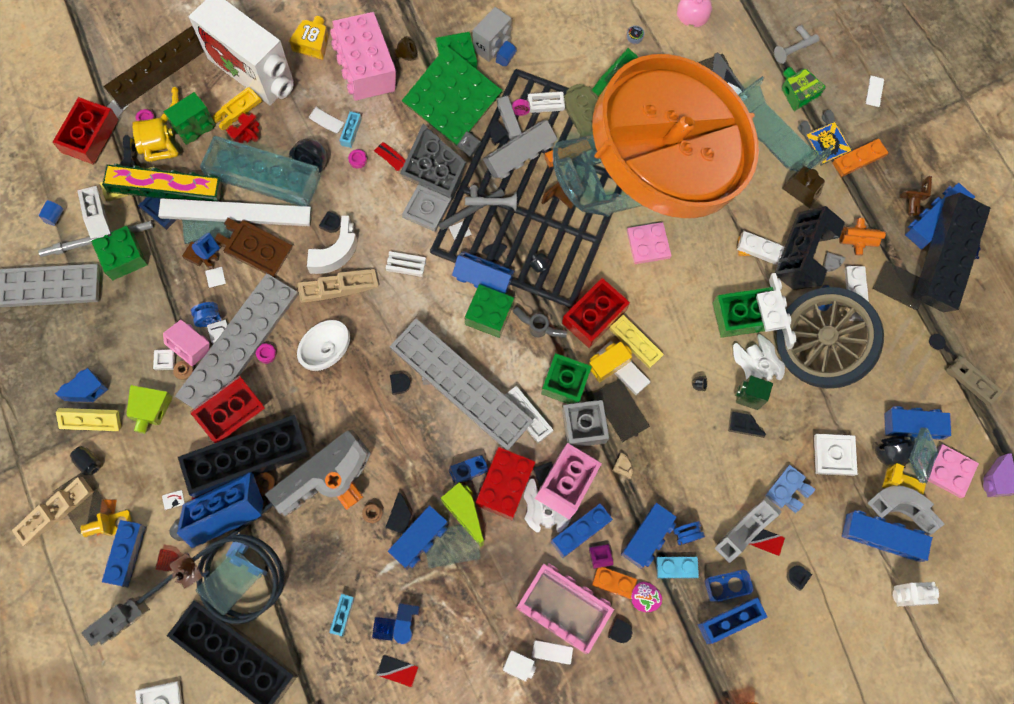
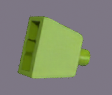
M130 385L126 415L131 420L136 421L134 432L146 434L148 424L160 425L173 396L166 391Z

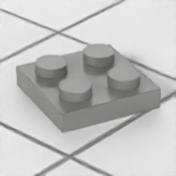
M418 185L402 213V218L436 232L438 224L442 221L451 204V198Z

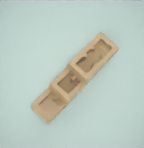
M375 269L340 272L337 276L320 277L317 281L300 282L297 287L300 302L304 303L378 288Z
M83 476L77 477L64 490L56 492L45 504H39L12 530L22 546L28 545L78 507L93 493V490Z

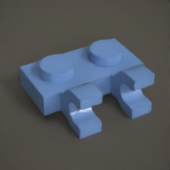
M789 465L765 496L779 508L786 505L796 513L804 504L792 498L793 493L797 490L805 498H808L816 489L803 483L806 477Z

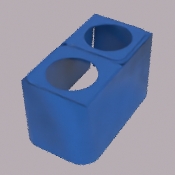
M746 570L717 575L705 580L710 601H721L748 595L753 591L751 578ZM736 577L741 580L742 589L740 591L733 592L729 589L728 582L731 578ZM712 582H719L722 585L723 592L720 596L712 595L710 589Z

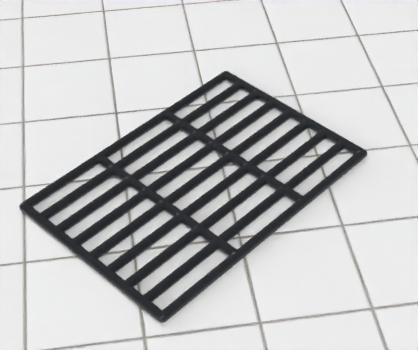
M515 69L502 97L508 96L509 98L518 77L528 80L520 99L524 100L528 99V94H530L534 83L544 86L542 93H549L553 89L563 92L564 98L569 88ZM498 106L444 221L455 215L464 194L471 196L468 185L489 142L491 128L501 116ZM552 111L548 120L551 128H553L560 111ZM540 112L532 113L524 132L535 125ZM570 117L565 124L555 149L564 146L573 126ZM509 136L499 143L497 149L505 145L508 140L510 141ZM594 147L588 162L578 159L579 156L565 161L568 164L559 182L564 187H566L574 166L585 170L579 181L582 189L574 194L576 197L574 206L571 209L568 207L562 223L552 220L560 201L556 196L552 198L545 217L535 213L555 166L549 168L547 165L528 210L518 207L541 153L545 154L553 150L551 148L547 150L542 149L538 152L539 155L536 158L530 160L516 191V212L510 206L490 205L469 253L476 256L497 207L508 211L486 258L490 262L494 261L514 213L524 216V220L503 267L511 268L531 220L542 223L518 279L512 278L510 285L572 308L578 300L622 193V189L617 185L596 236L586 233L608 178L612 179L605 168L594 165L597 160L594 157L597 152L596 147ZM515 168L510 170V174L502 179L498 190L502 189L505 192ZM487 169L478 188V197L485 198L489 196L484 194L492 177L489 169ZM591 172L601 175V178L578 230L569 226V223ZM475 212L465 217L449 253L439 249L449 227L439 230L430 253L456 263L457 251ZM548 226L558 229V233L547 256L550 260L549 266L540 273L535 286L525 283L531 268V257L537 253ZM565 233L576 236L553 292L550 293L543 290V284ZM582 239L593 244L571 297L568 300L559 296Z

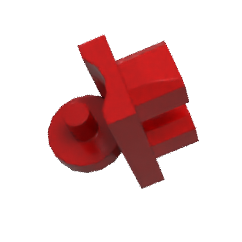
M242 113L238 117V122L241 125L238 128L230 125L226 129L227 134L236 147L239 148L244 142L248 143L250 140L254 142L259 140L256 134L259 132L258 127L260 124L257 122V117L254 114L249 116Z

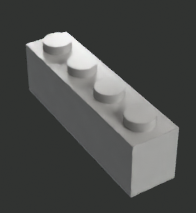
M548 120L540 121L484 157L483 161L493 178L503 179L510 174V170L522 167L527 159L532 160L539 155V151L551 148L553 142L558 139Z

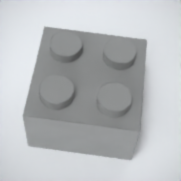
M494 7L473 29L474 51L488 62L493 57L496 58L504 42L511 41L512 18Z
M603 400L563 406L562 415L567 443L574 447L607 443L609 435Z

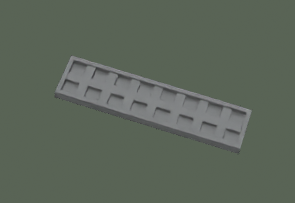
M98 264L0 269V307L98 302L100 266Z
M266 273L175 397L194 409L237 378L254 357L257 348L264 343L297 298L298 292Z
M415 319L391 344L390 349L505 450H509L533 423V420L419 320Z

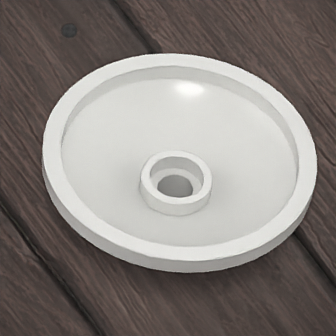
M328 320L315 325L303 336L297 349L298 361L304 368L311 371H319L331 367L343 357L349 346V330L342 322L336 320Z

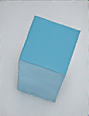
M349 112L340 137L341 146L352 148L362 120L361 114Z
M341 594L329 633L344 637L355 600L354 597Z

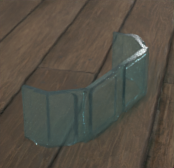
M760 77L738 95L749 113L755 114L752 120L758 140L790 171L794 170L797 172L803 166L814 169L831 155V150L834 146L831 145L824 152L812 150L766 104L760 87L764 77Z

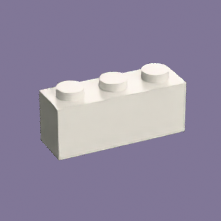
M97 186L77 190L83 220L90 238H100L110 234L104 205Z

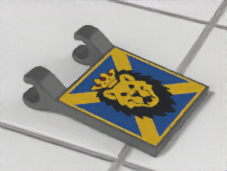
M828 110L822 115V120L827 124L823 127L811 131L808 121H803L798 126L799 132L804 135L821 166L852 151L835 121L832 110Z

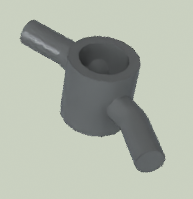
M519 307L513 310V313L522 322L529 325V332L534 337L539 338L548 334L554 337L566 338L567 330L549 327V321L545 315L535 314L530 318ZM542 323L544 328L537 329L534 327V324Z

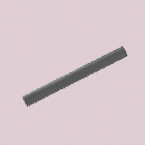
M500 189L485 198H500L505 194ZM471 205L438 225L441 230H444L484 206Z

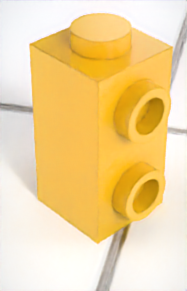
M622 342L618 344L613 343L605 349L606 352L601 355L598 353L590 359L591 373L599 383L631 362L632 352L627 345L624 346Z

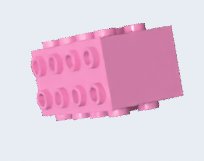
M374 12L332 21L333 29H330L333 39L331 40L332 48L338 53L336 55L337 62L343 67L341 69L344 80L347 79L348 93L353 95L354 101L394 92L396 70Z

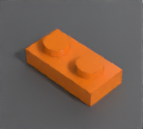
M600 567L596 570L592 586L631 599L637 579Z

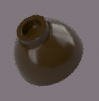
M408 36L403 37L399 41L397 48L394 49L396 57L406 61L416 60L417 49L413 40Z

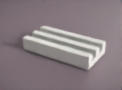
M563 92L528 94V102L530 103L529 113L565 110Z
M389 251L386 271L423 277L426 258ZM391 264L420 268V271L391 266Z

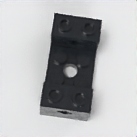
M827 206L798 212L775 271L777 278H780L782 282L793 290L822 286L828 270L813 258L819 242L840 238L845 222Z

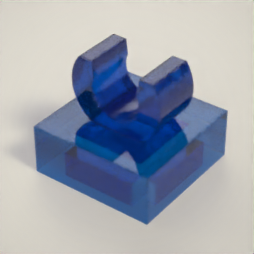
M375 617L372 638L393 641L396 619Z

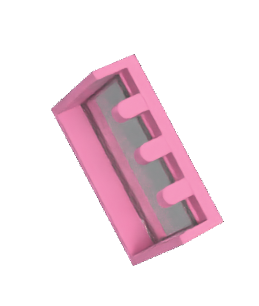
M543 564L516 609L584 654H588L614 609L610 607L611 603L604 598L599 600L594 597V592L583 586L580 588L575 584L576 581L570 576L565 575L564 577L558 573L559 570L553 565Z

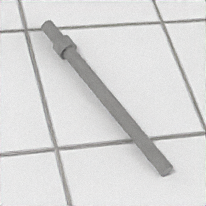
M152 221L129 226L133 233L153 228ZM86 237L63 244L60 242L53 244L52 247L40 249L38 252L40 257L51 254L59 255L67 250L92 244L91 241L96 238Z

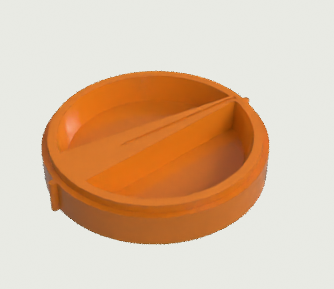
M670 54L642 56L621 67L611 78L597 100L592 123L593 137L597 149L594 157L601 159L605 169L615 183L628 196L641 205L671 217H704L721 210L747 187L755 173L759 155L758 137L752 120L755 114L749 113L739 95L724 79L700 63Z

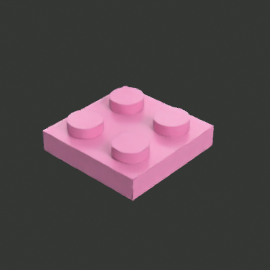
M663 222L627 228L634 265L671 258Z
M942 444L935 454L925 480L959 498H963L979 463Z

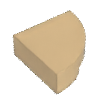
M620 453L612 471L630 480L633 473L631 463L625 454Z

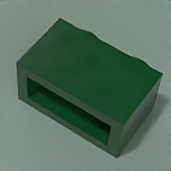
M750 375L746 381H742L741 386L738 385L735 392L737 397L736 403L759 410L769 401L773 383Z

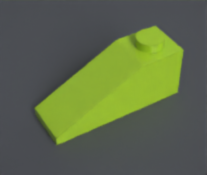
M459 482L441 497V501L478 545L482 547L484 541L473 497L471 496L473 493L467 485L463 487Z

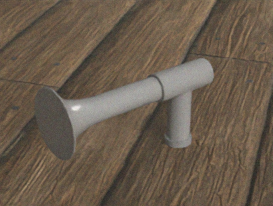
M803 25L798 26L796 31L799 32L804 40L785 49L777 46L774 49L776 60L781 64L785 63L789 54L819 42V36L817 34L810 36Z
M471 185V197H465V205H506L512 207L516 212V192L508 198L478 197V187Z

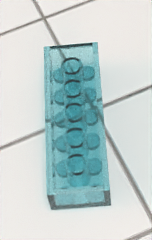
M215 135L200 165L205 176L209 174L216 175L224 183L305 207L309 206L321 178L317 166Z

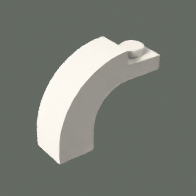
M349 216L341 217L340 236L333 246L327 249H308L307 268L310 274H323L335 271L350 260L357 246V238L354 233V223H351Z

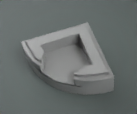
M827 253L823 266L828 270L827 272L834 271L843 264L845 257Z

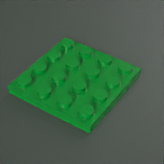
M446 45L402 99V103L454 145H458L466 131L470 133L500 96L502 89Z

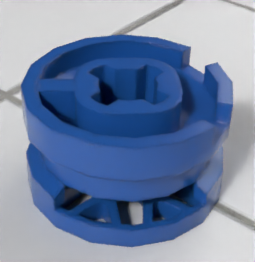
M205 302L191 309V314L194 317L193 322L196 327H207L209 324L218 322L217 320L221 321L217 303Z
M700 521L673 530L674 534L678 537V546L681 545V542L683 545L706 537L700 529L702 526Z

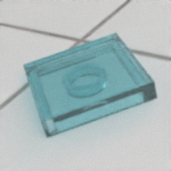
M920 428L909 458L919 482L926 484L938 455L928 428Z

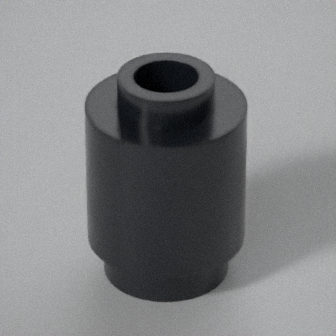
M79 446L71 452V462L83 475H93L100 469L101 462L88 448Z

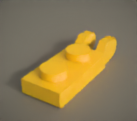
M248 87L223 105L212 116V119L215 123L220 122L219 128L225 130L233 122H236L242 113L246 114L261 103V98Z

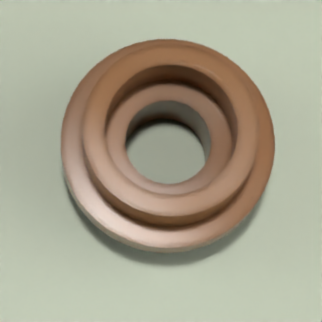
M186 361L176 363L173 368V374L179 380L188 379L193 372V366L189 365ZM185 367V371L180 373V369Z
M375 503L367 504L362 511L363 519L371 524L380 521L383 514L381 507ZM371 510L376 511V515L374 517L369 516V512Z

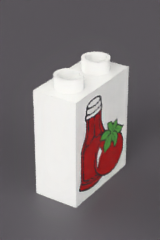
M205 0L188 16L208 60L244 87H250L268 105H271L277 98L284 99L290 94L294 81L279 39L226 0Z

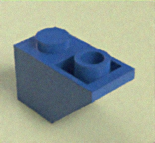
M86 368L78 372L69 383L63 384L55 394L64 401L94 402L109 389L93 371Z

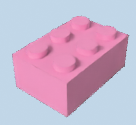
M567 443L535 499L570 520L581 504L602 463Z

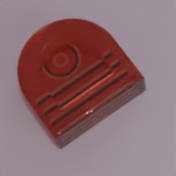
M160 549L155 570L171 572L172 569L169 565L180 558L179 555L171 550Z

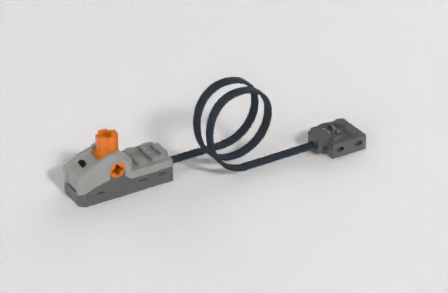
M347 430L268 491L265 495L271 503L262 509V514L274 506L279 514L283 513L284 516H287L302 506L305 500L316 495L318 491L327 497H337L345 509L348 510L364 497L356 487L355 481L364 470L371 452L354 430ZM254 520L241 525L227 537L208 545L192 558L195 562L202 556L198 568L201 573H203V568L204 572L206 570L209 571L204 576L207 592L214 604L229 616L221 613L212 605L205 593L201 578L196 582L203 604L215 617L228 623H246L257 618L274 605L284 588V569L276 552L259 538L238 534ZM226 542L242 543L253 548L264 558L271 570L273 591L267 604L259 611L239 613L231 610L220 601L212 587L210 579L211 563L216 552ZM173 573L143 597H132L123 605L121 603L117 604L82 631V635L92 647L97 643L103 645L107 641L114 639L121 631L128 628L150 609L144 601L171 581Z

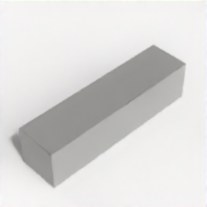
M508 96L497 99V106L511 141L522 133Z

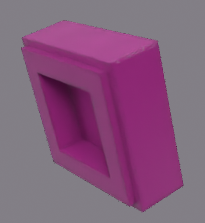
M609 544L589 548L593 569L613 565Z

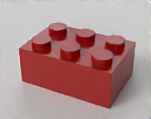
M78 97L52 143L61 153L94 165L119 119L111 108Z
M601 278L563 316L562 324L590 349L610 326L628 310L630 302L607 281Z
M239 375L191 410L190 414L213 443H217L265 409V407L241 375Z
M498 447L476 500V506L513 521L535 466V461Z

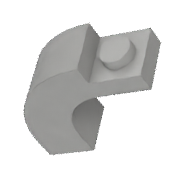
M887 487L868 502L881 518L891 512L906 514L927 536L932 535L944 525L942 520L930 509L934 504L921 493L907 487Z
M766 497L753 507L722 538L715 549L730 563L782 511Z

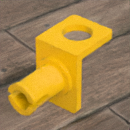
M125 510L109 516L98 513V521L81 525V533L83 537L100 532L108 536L116 535L118 528L115 524L116 520L119 517H125L128 522H132L130 511Z

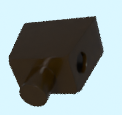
M803 166L790 177L782 189L810 208L821 195L825 180L819 176L817 170Z

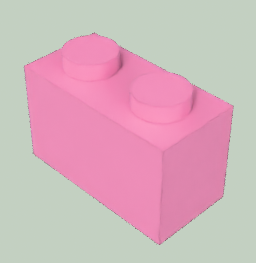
M179 320L163 333L164 344L191 366H194L204 358L209 351L208 339L204 335H199L190 324H186L182 320Z

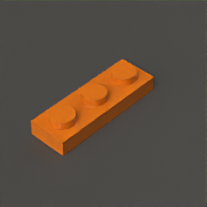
M877 139L834 159L832 164L840 176L843 177L885 157L889 152L880 139Z

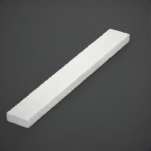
M160 199L158 216L163 219L225 222L227 218H230L238 223H241L243 219L248 223L310 226L311 207Z

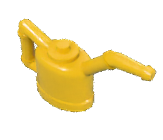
M173 87L171 90L172 103L170 107L179 102L177 87ZM164 113L160 118L133 121L132 128L138 154H144L147 162L172 159L178 156V151L170 141L173 131L172 128H168L167 124L165 125L168 119ZM168 149V151L152 154V152Z

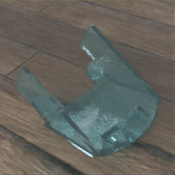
M593 135L556 142L553 148L555 174L564 193L579 210L609 217L615 212L643 206L629 195L605 194L593 165L602 162L600 158L596 159L594 157L597 149Z

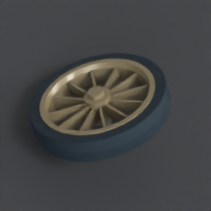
M819 288L803 294L786 309V313H789L791 316V331L795 330L799 320L802 319L819 332L814 334L794 331L796 336L817 338L818 340L788 350L782 329L777 330V346L780 357L786 368L801 381L819 388H841L861 380L878 362L884 344L883 324L874 307L861 295L844 288ZM833 304L830 326L825 325L818 308L819 306ZM837 305L850 308L851 310L834 328ZM816 308L824 327L822 329L818 328L803 316ZM854 312L858 313L864 320L862 323L839 331ZM867 326L868 340L840 337ZM839 341L866 344L863 354L858 357L840 344ZM820 344L804 364L797 358L795 353ZM826 346L822 372L809 368L808 366ZM839 346L857 361L843 369L835 348ZM830 348L834 350L841 367L840 371L826 372Z

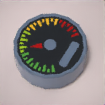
M639 26L630 27L627 32V40L633 44L642 42L644 30Z

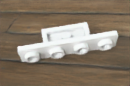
M772 273L769 282L774 291L757 294L756 298L765 332L782 329L786 346L789 350L793 348L796 342V335L790 328L791 316L789 313H786V298L781 295L780 291L782 289L780 278L777 279L776 273Z

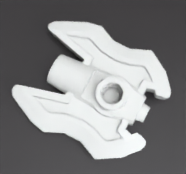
M761 334L757 335L759 347L753 345L745 351L739 344L735 343L733 345L735 361L745 371L746 380L750 375L767 381L772 380L773 375H776L777 380L783 378L785 365L775 354V346Z
M530 479L524 492V499L527 503V513L524 519L537 533L541 529L539 524H542L547 529L557 524L556 531H563L570 520L535 499L538 489L535 480Z

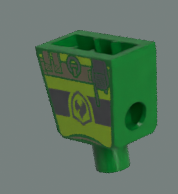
M789 67L783 72L786 80L782 86V91L794 112L819 98L826 88L807 69L796 73L792 67Z

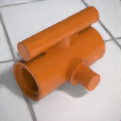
M858 218L855 228L843 227L839 242L840 244L854 245V248H856L855 255L861 256L865 246L878 247L881 239L885 238V232L876 229H866L865 218Z

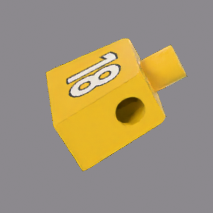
M315 16L313 22L302 20L289 40L293 52L321 60L324 59L328 42L327 27L323 25L325 20L322 17Z

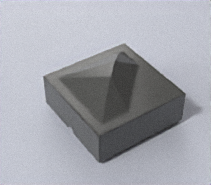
M466 131L456 146L472 157L482 142Z

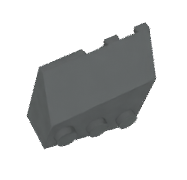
M422 124L400 174L405 180L421 185L453 200L461 183L466 162L441 141L437 135L431 132L427 126Z

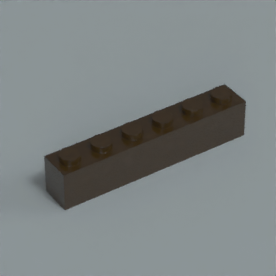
M190 26L103 86L120 109L132 103L204 52L194 28Z

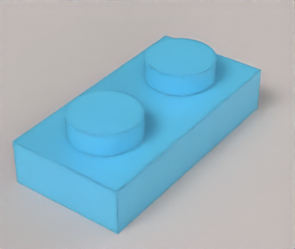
M657 557V578H699L698 557Z

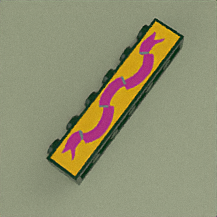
M106 164L102 183L107 193L160 199L220 202L223 189L222 181L216 175L209 174L203 176L194 172L186 174L176 170H170L169 172L158 168L143 169L140 166L126 167L121 164Z

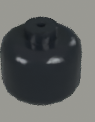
M535 253L531 257L530 266L536 273H541L550 264V260L544 253Z

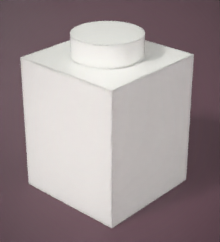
M511 650L503 671L526 681L527 678L532 679L536 667L533 666V660Z

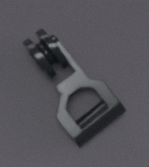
M125 135L123 137L124 156L121 165L126 167L137 166L136 162L131 159L136 153L135 141L130 136Z

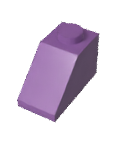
M1012 453L998 457L984 476L983 488L987 493V497L1014 495V462Z

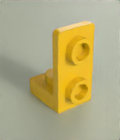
M896 463L886 470L882 487L903 486L924 495L926 483L903 473V465Z

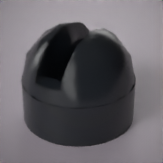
M695 377L692 380L695 382V384H692L693 388L697 391L705 392L708 384L707 377Z

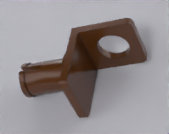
M928 176L922 181L921 192L907 190L900 194V198L909 200V216H919L921 201L931 196L932 176Z
M573 180L567 187H564L558 182L544 193L541 203L544 205L552 197L556 196L571 209L576 201L574 194L582 189L581 183L576 184L578 180Z
M189 553L184 554L169 565L173 571L172 578L177 577L175 582L181 583L184 589L209 573L208 570L201 573Z

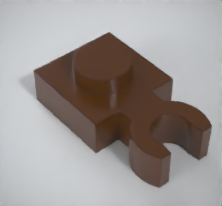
M191 241L182 255L183 259L197 266H201L204 263L207 268L214 269V266L209 262L212 259L218 261L219 258L215 254L208 259L200 258L192 249V244L195 242Z

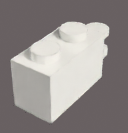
M935 582L908 583L894 586L893 599L897 607L939 604V590Z

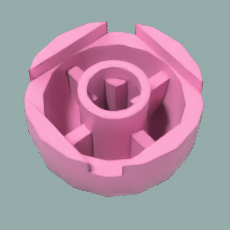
M680 0L677 7V16L687 26L689 24L694 25V27L702 26L709 20L712 12L711 0Z

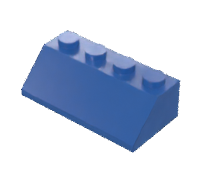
M250 472L183 504L177 534L191 548H194L262 516L263 499L253 474Z

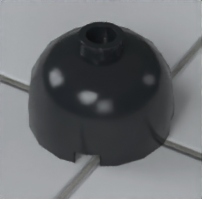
M310 138L299 140L289 152V158H292L293 166L306 175L311 173L318 175L325 167L327 161V153L323 145Z
M896 436L882 439V444L879 445L875 442L876 456L886 466H893L897 463L905 468L906 464H909L915 458L917 452L915 438L909 436L910 440H905L904 436Z

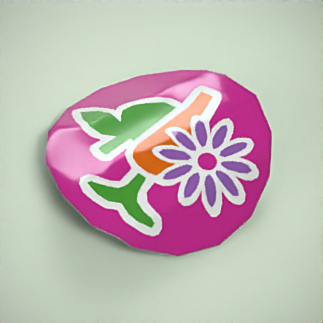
M640 582L634 587L631 598L632 604L636 609L642 612H653L661 606L662 596L655 586L647 582Z

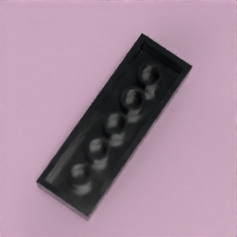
M961 192L945 197L914 293V299L942 312L959 310L991 207Z
M292 415L178 456L177 458L189 495L193 498H198L250 472L255 477L261 473L269 472L311 455L297 417Z
M193 600L166 635L254 704H278L299 676L232 624L215 617L205 607L203 602Z

